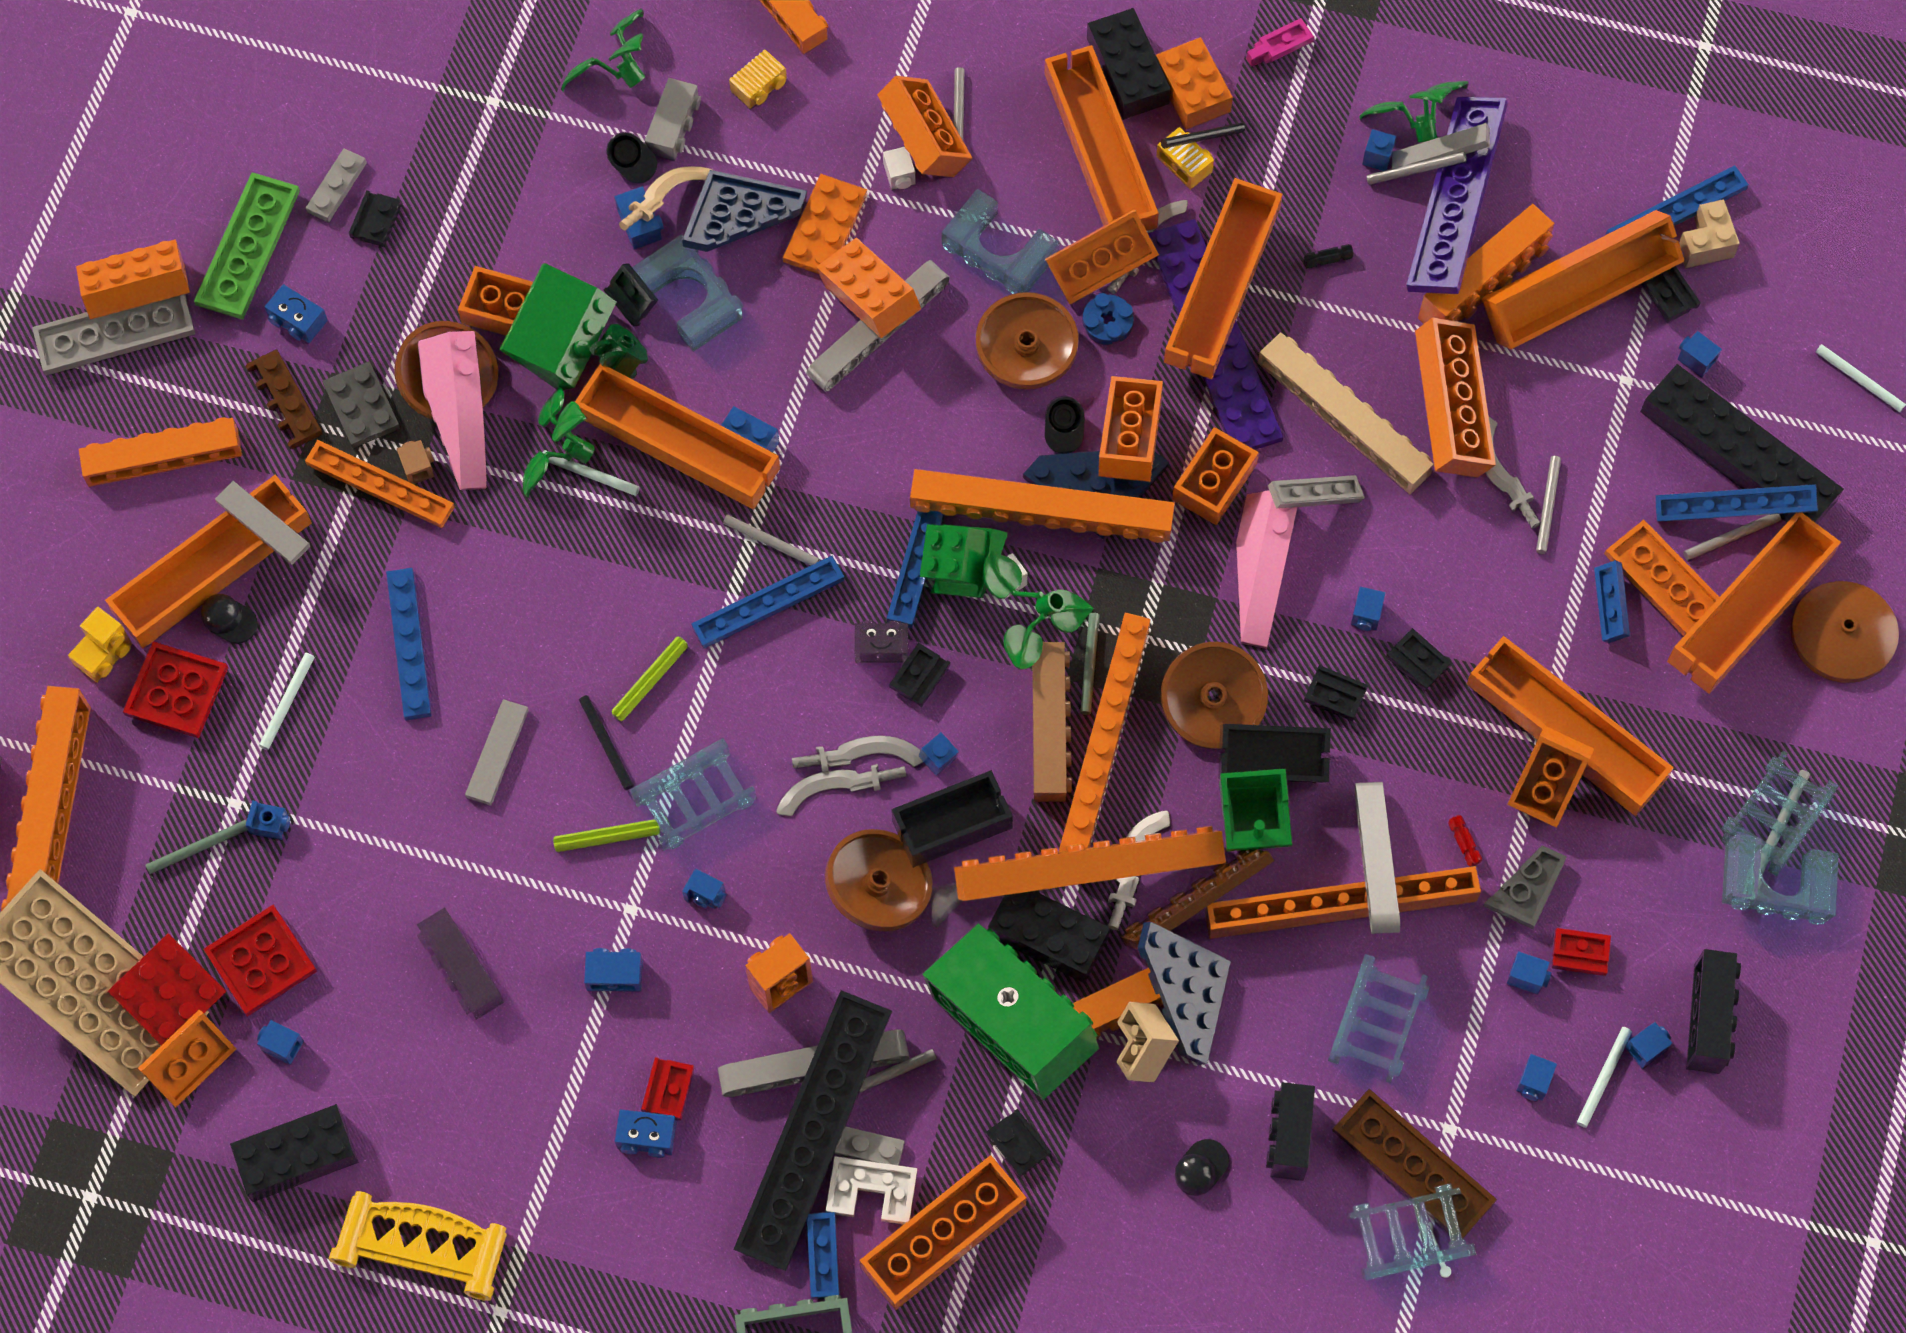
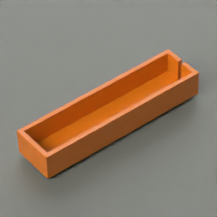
M1093 46L1071 51V69L1068 70V56L1066 53L1046 58L1044 75L1103 226L1132 210H1136L1146 231L1158 228V210Z
M1234 178L1166 346L1164 363L1186 370L1187 366L1191 367L1190 372L1213 379L1280 211L1282 193Z
M1655 210L1482 297L1496 342L1508 349H1513L1684 262L1679 241L1672 239L1677 237L1671 216Z
M601 363L575 401L586 417L585 422L753 510L766 492L765 486L769 487L780 470V461L777 454L608 366H602Z
M276 475L249 493L297 534L312 524L305 508L293 494L291 495L290 491ZM225 511L105 599L111 612L143 649L203 605L209 597L219 593L273 553L274 550L230 513Z
M1796 513L1676 644L1667 662L1685 676L1690 673L1692 675L1690 680L1710 694L1829 562L1841 541L1803 513Z
M1505 636L1497 642L1488 653V656H1485L1470 673L1467 685L1537 740L1544 726L1594 748L1582 775L1634 816H1637L1674 769L1673 766Z

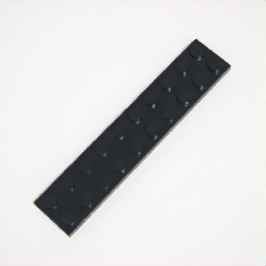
M840 991L733 1250L783 1271L787 1270L808 1215L811 1212L887 1027L892 1010L845 991Z

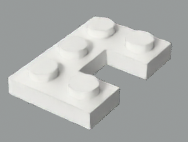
M834 1156L826 1213L835 1212V1215L854 1217L858 1190L885 1194L881 1221L905 1224L910 1220L917 1168Z

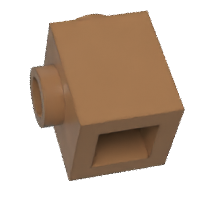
M421 440L416 442L409 441L396 448L408 482L416 484L434 477L430 463L434 462L429 447L424 449Z

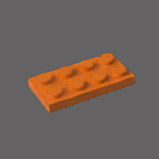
M820 173L785 251L783 262L819 274L816 266L845 246L866 199L867 189Z
M1132 210L1047 257L1045 261L1069 304H1072L1159 254L1136 210Z

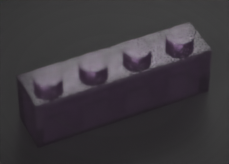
M445 907L417 924L420 931L416 935L424 949L431 948L434 953L430 957L438 971L445 970L448 977L444 980L452 993L459 992L462 999L458 1002L466 1015L472 1013L477 1020L504 1003L500 992Z

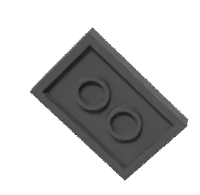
M370 361L322 381L352 449L400 429L399 423Z

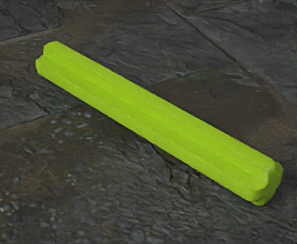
M679 636L676 637L612 709V715L617 720L623 721L688 648L687 642Z
M653 819L555 836L553 843L555 850L561 852L660 834L658 820Z

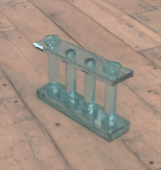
M724 738L630 789L631 798L636 807L642 804L644 806L647 805L664 833L659 838L660 847L663 851L668 848H677L684 842V839L738 809L744 810L750 807L754 800L757 799L754 787L751 786L744 790L726 762L730 752ZM712 765L718 767L735 795L720 803L703 775L704 770ZM689 778L691 780L694 779L711 807L710 810L699 816L695 814L679 787L682 782ZM664 792L671 793L688 821L676 829H673L656 801L657 796Z
M1784 750L1778 758L1772 757L1765 768L1768 771L1736 817L1732 818L1730 816L1721 829L1725 832L1721 840L1725 844L1734 834L1768 856V860L1771 861L1768 871L1776 877L1833 799L1839 787L1838 784L1831 780L1828 781L1825 787L1821 785L1817 787L1784 766L1783 764L1788 755ZM1775 775L1782 776L1812 796L1811 799L1814 800L1811 807L1809 808L1806 805L1803 807L1771 787L1769 784ZM1764 794L1797 815V819L1800 822L1796 828L1793 826L1788 827L1754 804ZM1749 814L1782 835V839L1786 842L1781 848L1778 846L1774 848L1741 827V822Z
M1365 954L1328 1061L1339 1064L1341 1056L1347 1058L1348 1055L1389 1070L1386 1082L1391 1083L1393 1076L1399 1077L1404 1061L1399 1059L1419 1001L1425 1002L1430 988V986L1425 985L1428 976L1423 974L1419 985L1377 971L1378 968L1373 966L1376 957ZM1373 981L1415 995L1410 1010L1369 996V992L1364 991L1367 982L1373 983ZM1364 1006H1368L1406 1020L1402 1034L1400 1035L1361 1021V1017L1355 1016L1358 1007L1364 1008ZM1359 1031L1398 1045L1393 1060L1352 1046V1042L1347 1041L1349 1032L1355 1033Z
M1450 1183L1435 1187L1436 1192L1371 1208L1369 1203L1353 1206L1354 1212L1347 1213L1348 1219L1359 1218L1369 1259L1366 1262L1367 1267L1361 1268L1363 1280L1476 1255L1474 1243L1466 1244L1465 1239L1461 1237L1451 1195L1460 1194V1188H1452ZM1438 1198L1441 1199L1451 1240L1449 1242L1450 1248L1442 1250L1438 1249V1245H1434L1424 1204L1426 1201ZM1413 1205L1423 1244L1422 1254L1412 1257L1411 1253L1407 1252L1397 1208ZM1386 1211L1396 1255H1394L1395 1261L1384 1263L1383 1258L1379 1257L1369 1216L1370 1214Z

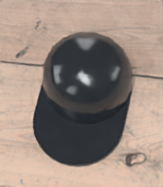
M620 132L612 136L608 141L606 147L607 159L628 181L644 183L654 176L657 170L656 156L637 136L629 132Z
M1058 396L1047 405L1045 412V441L1049 448L1060 454L1071 453L1078 449L1084 437V410L1081 404L1073 397Z
M215 594L209 597L201 608V619L206 629L230 643L246 642L257 631L258 621L255 613L248 607L235 601L231 596Z
M1203 1139L1194 1143L1175 1167L1177 1186L1183 1192L1195 1196L1205 1194L1212 1189L1228 1168L1229 1156L1225 1147L1212 1139Z

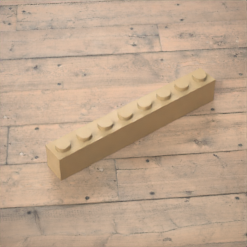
M1280 332L1260 351L1258 359L1260 366L1409 495L1431 475L1434 464L1426 453L1419 452L1409 438L1398 434L1388 420L1381 419L1376 415L1368 403H1362L1355 397L1354 392L1348 386L1340 384L1331 371L1324 370L1319 366L1311 354H1305L1291 337H1286Z

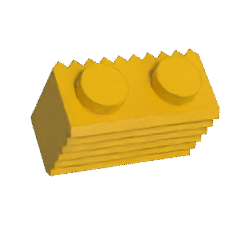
M763 50L755 59H752L751 62L729 79L730 91L749 109L756 104L761 105L772 90H779L785 84L787 79L786 68L768 51Z

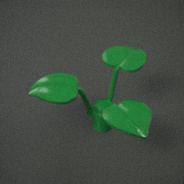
M642 8L625 17L610 32L611 36L617 33L622 47L609 57V61L618 56L623 58V61L616 66L619 69L618 72L597 58L591 57L578 64L568 73L563 81L561 90L564 92L568 82L594 65L601 66L613 74L617 80L622 77L629 88L642 81L645 75L637 66L631 52L641 50V41L644 35L640 33L626 42L623 32L625 27L629 26L637 17H643L644 10Z
M1468 81L1444 82L1428 88L1427 91H1420L1409 95V98L1423 99L1424 114L1416 116V121L1413 120L1404 102L1400 101L1376 104L1365 110L1359 118L1361 120L1368 114L1400 110L1405 113L1410 122L1411 129L1415 128L1417 141H1430L1437 138L1435 126L1436 102L1441 104L1444 97L1452 90L1460 87L1467 89L1469 83ZM1428 100L1432 101L1431 114L1429 113Z
M560 387L554 391L553 395L543 405L538 422L543 427L550 421L556 426L552 434L553 441L558 442L564 436L567 437L563 444L565 454L548 451L544 454L539 451L531 459L525 469L522 482L524 494L528 498L531 490L545 474L550 457L564 458L568 461L573 457L585 464L590 460L594 452V445L570 432L586 419L576 402L571 401L559 415L558 421L556 420L555 415L561 410L564 402V391Z
M994 551L988 554L984 563L983 577L985 585L992 595L999 599L1008 597L1010 593L1013 596L1037 598L1035 608L1040 616L1027 629L1023 625L1016 624L1008 628L1004 635V648L1008 657L1016 668L1024 670L1037 662L1043 650L1041 636L1032 632L1036 625L1051 615V621L1058 630L1070 633L1082 625L1086 617L1093 611V607L1078 595L1067 590L1060 589L1045 595L1041 591L1038 593L1016 591L1015 589L1020 587L1022 583V572L1016 562Z

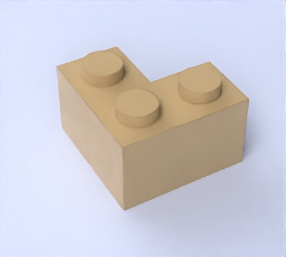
M1724 200L1699 205L1694 218L1697 229L1683 232L1679 242L1685 260L1683 262L1685 268L1734 258L1740 244Z
M1129 1002L1117 1022L1128 1042L1116 1062L1127 1080L1155 1082L1179 1040L1156 1004Z

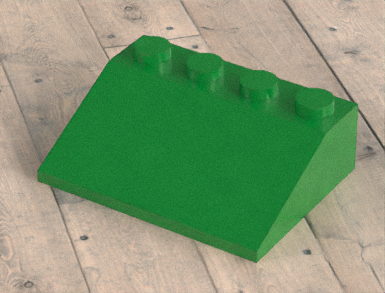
M543 263L499 350L555 389L558 387L563 390L575 388L591 355L590 348L598 341L616 305V301L597 287Z

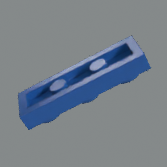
M1614 560L1594 568L1602 641L1608 644L1630 636L1622 563Z
M835 1212L809 1214L807 1230L811 1299H824L828 1296L839 1295Z

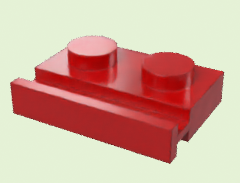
M1556 928L1551 968L1606 976L1608 973L1611 935Z
M655 1057L641 1111L675 1116L676 1120L681 1121L694 1072V1065L662 1060Z

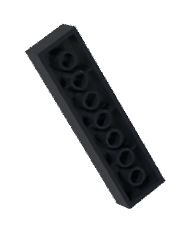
M1678 364L1674 366L1644 401L1640 411L1642 414L1741 489L1816 484L1818 512H1803L1804 515L1816 524L1834 506L1844 488ZM1796 513L1779 515L1787 523Z

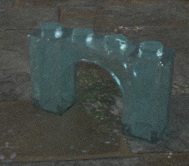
M977 189L941 232L942 245L949 253H956L961 256L969 266H976L984 271V274L989 279L997 280L1004 284L1009 292L1013 294L1028 292L1049 267L1045 259L1059 251L1060 242L1041 229H1038L1028 243L1013 255L998 256L988 252L981 245L979 238L998 214V202Z
M681 234L632 268L653 294L678 279H692L705 287L708 294L703 304L677 321L678 334L694 352L743 319V304L737 295L732 296L729 293L724 279L721 276L716 277L712 272V265L706 258L702 260L697 254L699 253L698 250L682 247L684 236Z
M1735 834L1726 841L1722 903L1729 904L1732 908L1738 910L1755 909L1758 913L1764 915L1781 914L1785 919L1790 920L1807 919L1809 923L1817 925L1825 924V922L1836 916L1838 853L1812 849L1803 855L1800 889L1796 895L1786 896L1772 890L1763 879L1760 868L1761 838Z

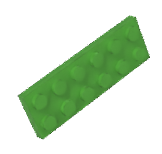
M251 173L195 297L194 302L196 306L244 319L299 195V186Z

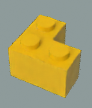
M97 606L80 625L85 637L68 654L73 665L95 682L106 677L111 672L116 661L126 656L130 646L133 644L122 624Z

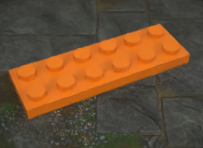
M1642 520L1605 550L1604 555L1611 562L1617 560L1622 563L1623 574L1683 636L1719 598L1707 583L1645 520Z

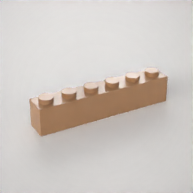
M1043 642L1041 656L1032 665L1034 802H1066V793H1071L1072 791L1071 776L1066 777V767H1071V751H1066V742H1071V726H1066V717L1071 715L1070 701H1065V692H1070V676H1065V667H1070V651H1065V642Z

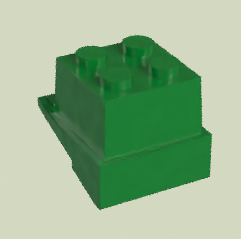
M927 524L920 577L935 581L931 593L983 598L987 588L983 577L985 560L991 551L1001 555L1007 538V532L990 528Z
M1286 769L1221 773L1219 787L1227 851L1292 847Z

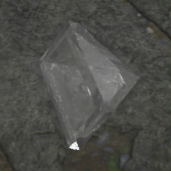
M956 882L932 888V925L936 929L963 901L958 900Z

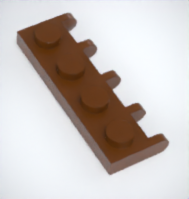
M277 349L246 364L245 367L248 372L258 369L263 379L256 382L257 389L262 390L268 387L274 397L273 400L266 404L269 410L280 408L285 420L278 423L279 430L283 431L290 428L295 438L287 443L290 449H295L323 435L321 428Z

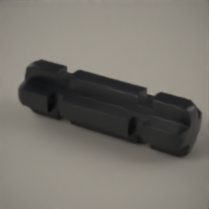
M1351 244L1341 245L1339 249L1338 247L1320 250L1317 254L1311 252L1304 255V263L1307 268L1317 267V264L1322 266L1339 262L1341 258L1348 260L1353 258L1354 251Z

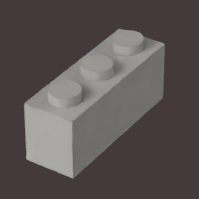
M668 78L645 138V145L651 149L655 156L675 161L678 152L682 153L685 145L686 131L689 132L692 128V114L694 110L699 109L701 103V96L698 95L697 85Z

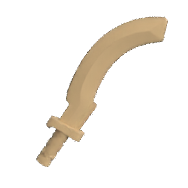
M688 166L666 172L647 189L643 202L638 203L635 201L629 205V210L633 212L619 222L620 228L627 230L641 218L645 221H650L654 217L653 212L664 204L663 198L673 187L685 181L706 180L709 171L712 169Z

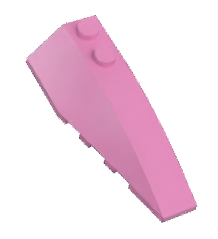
M447 332L418 341L423 393L426 400L428 399L432 410V417L434 422L437 423L441 434L440 438L447 450L449 462L459 489H486L484 422L475 332Z
M1269 490L1247 494L1236 541L1241 644L1267 649L1297 511V507L1276 509Z

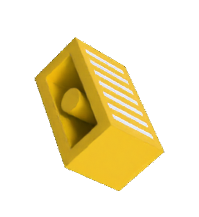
M1179 127L1166 138L1188 134L1189 132L1185 133ZM1161 142L1157 144L1156 157L1190 190L1212 173L1213 156L1207 149H1202L1196 142L1166 149L1162 148Z

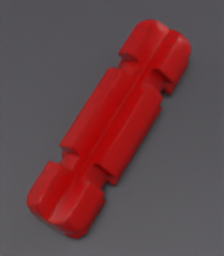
M1457 815L1449 819L1448 824L1451 831H1455L1454 837L1462 854L1466 856L1464 858L1467 865L1472 867L1481 863L1482 857L1479 851L1475 850L1477 846L1468 828H1465L1466 823L1463 817Z

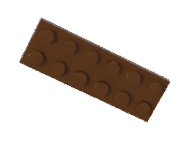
M1258 849L1239 851L1235 855L1236 859L1229 864L1226 862L1218 865L1213 870L1214 874L1208 878H1199L1191 884L1192 888L1185 893L1179 892L1169 899L1170 903L1163 908L1160 906L1151 910L1147 914V919L1141 923L1139 921L1134 922L1126 927V933L1120 936L1124 945L1138 950L1144 922H1153L1169 931L1173 930L1274 862L1270 852Z
M1368 1089L1332 1129L1337 1136L1459 1242L1463 1240L1497 1201L1492 1194L1371 1089Z

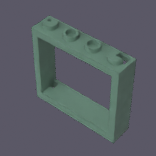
M832 1295L825 1297L823 1302L813 1303L812 1299L796 1302L797 1306L785 1307V1304H774L768 1307L769 1310L758 1312L757 1308L743 1309L740 1311L741 1314L735 1315L737 1333H746L745 1325L839 1310L841 1312L843 1333H852L847 1298H841V1295Z

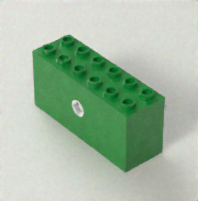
M978 923L923 973V977L933 1000L1035 1094L1044 1100L1099 1049L1096 1040L1098 1035L1092 1028L1093 1021L1083 1011L1079 1014L1067 996L1064 994L1059 996L1055 992V987L1048 979H1040L1036 975V970L1029 962H1021L1017 958L1018 954L1010 945L1004 946L1001 944L998 935L991 928L986 930Z

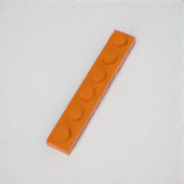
M317 440L305 460L307 466L440 528H443L455 508L453 502L320 440Z

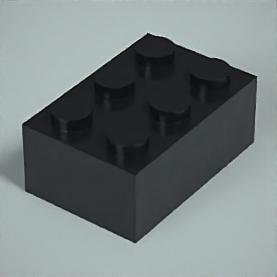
M1282 1082L1279 1091H1274L1271 1114H1276V1117H1272L1268 1141H1273V1145H1269L1266 1158V1168H1271L1270 1177L1304 1181L1309 1164L1315 1086Z

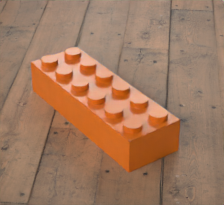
M1532 203L1468 258L1459 294L1426 293L1423 296L1418 319L1423 324L1432 317L1460 322L1464 318L1469 319L1483 302L1482 297L1510 284L1516 273H1523L1536 256L1540 258L1548 251V243L1553 237L1552 231L1555 223Z
M1432 317L1415 330L1435 471L1478 478L1493 468L1496 463L1475 325Z
M990 1155L859 1260L860 1268L896 1311L1025 1207L1027 1198Z

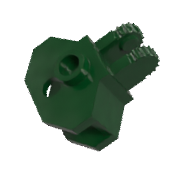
M611 324L601 339L590 348L593 355L600 357L599 362L602 366H608L631 379L637 376L636 368L638 365L646 364L648 361L647 350L632 332L619 324Z

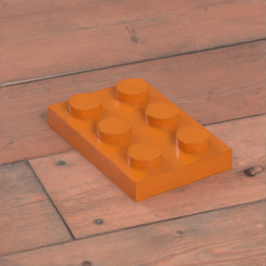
M198 1010L138 1069L174 1107H177L236 1048L208 1017Z

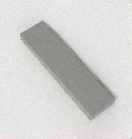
M1485 123L1394 151L1392 153V169L1460 152L1467 154L1490 147V128Z
M1356 475L1272 481L1268 485L1276 509L1360 503L1364 499Z
M232 481L215 498L216 503L291 565L310 548V544L236 482Z
M502 700L465 793L466 798L492 805L528 714V707Z

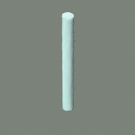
M1821 344L1815 353L1898 412H1901L1906 406L1904 402Z
M557 457L549 458V463L631 495L636 496L639 492L640 487L575 461H568Z
M309 653L304 654L259 744V747L269 750L315 658Z
M1626 1027L1621 1028L1578 1118L1577 1124L1579 1126L1587 1128L1632 1034L1630 1029Z

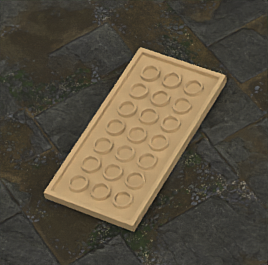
M40 869L0 912V984L135 1097L149 1081L138 1067L161 1045L107 991L143 956Z

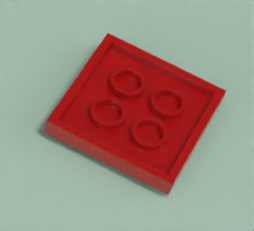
M153 641L125 705L123 714L130 718L199 738L229 667L226 663Z
M274 904L203 949L247 1017L317 972Z
M169 933L107 991L161 1046L198 1010L205 1013L227 992Z

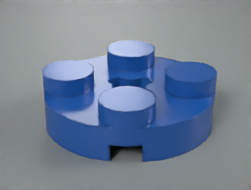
M1105 293L1096 295L1086 305L1083 312L1082 321L1088 337L1103 345H1110L1112 342L1125 340L1133 328L1132 306L1124 299L1115 295H1107ZM1110 315L1115 321L1105 324L1103 316Z

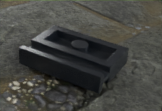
M366 190L350 228V238H359L361 241L385 247L402 206L401 200L379 193L373 194Z
M629 263L621 265L610 280V285L604 289L605 293L616 301L617 308L633 327L641 324L642 318L648 315L658 301Z
M1676 266L1641 283L1667 323L1700 306L1701 302Z
M1413 628L1386 654V658L1424 692L1452 664L1449 659Z
M918 642L890 682L889 688L922 707L950 667L951 662L942 659L940 655Z
M1319 665L1305 695L1304 702L1353 722L1368 685Z
M1018 1109L985 1132L986 1137L1018 1178L1038 1165L1044 1158L1051 1155L1050 1149Z

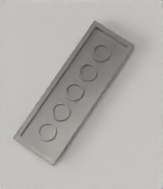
M185 294L91 320L88 313L85 312L32 327L45 376L195 334Z

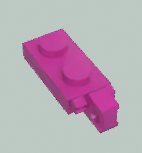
M1302 18L1259 38V42L1254 44L1255 48L1247 51L1246 60L1251 67L1262 61L1265 64L1270 61L1273 62L1314 42V36Z

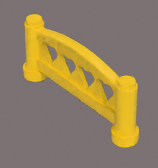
M356 1191L355 1196H352L337 1246L331 1250L328 1259L330 1262L346 1268H355L359 1257L467 1282L464 1290L466 1295L479 1300H491L494 1291L492 1282L506 1239V1227L491 1223L489 1228L482 1229L463 1217L439 1208L404 1202L373 1203L371 1201L372 1196L361 1191ZM380 1216L384 1220H394V1228L377 1241L372 1225L373 1219ZM409 1223L411 1227L420 1226L422 1228L421 1234L404 1247L399 1231L400 1225ZM431 1229H435L438 1233L447 1232L449 1239L431 1254L426 1233ZM456 1236H463L465 1240L469 1238L476 1241L475 1247L458 1260L453 1239Z

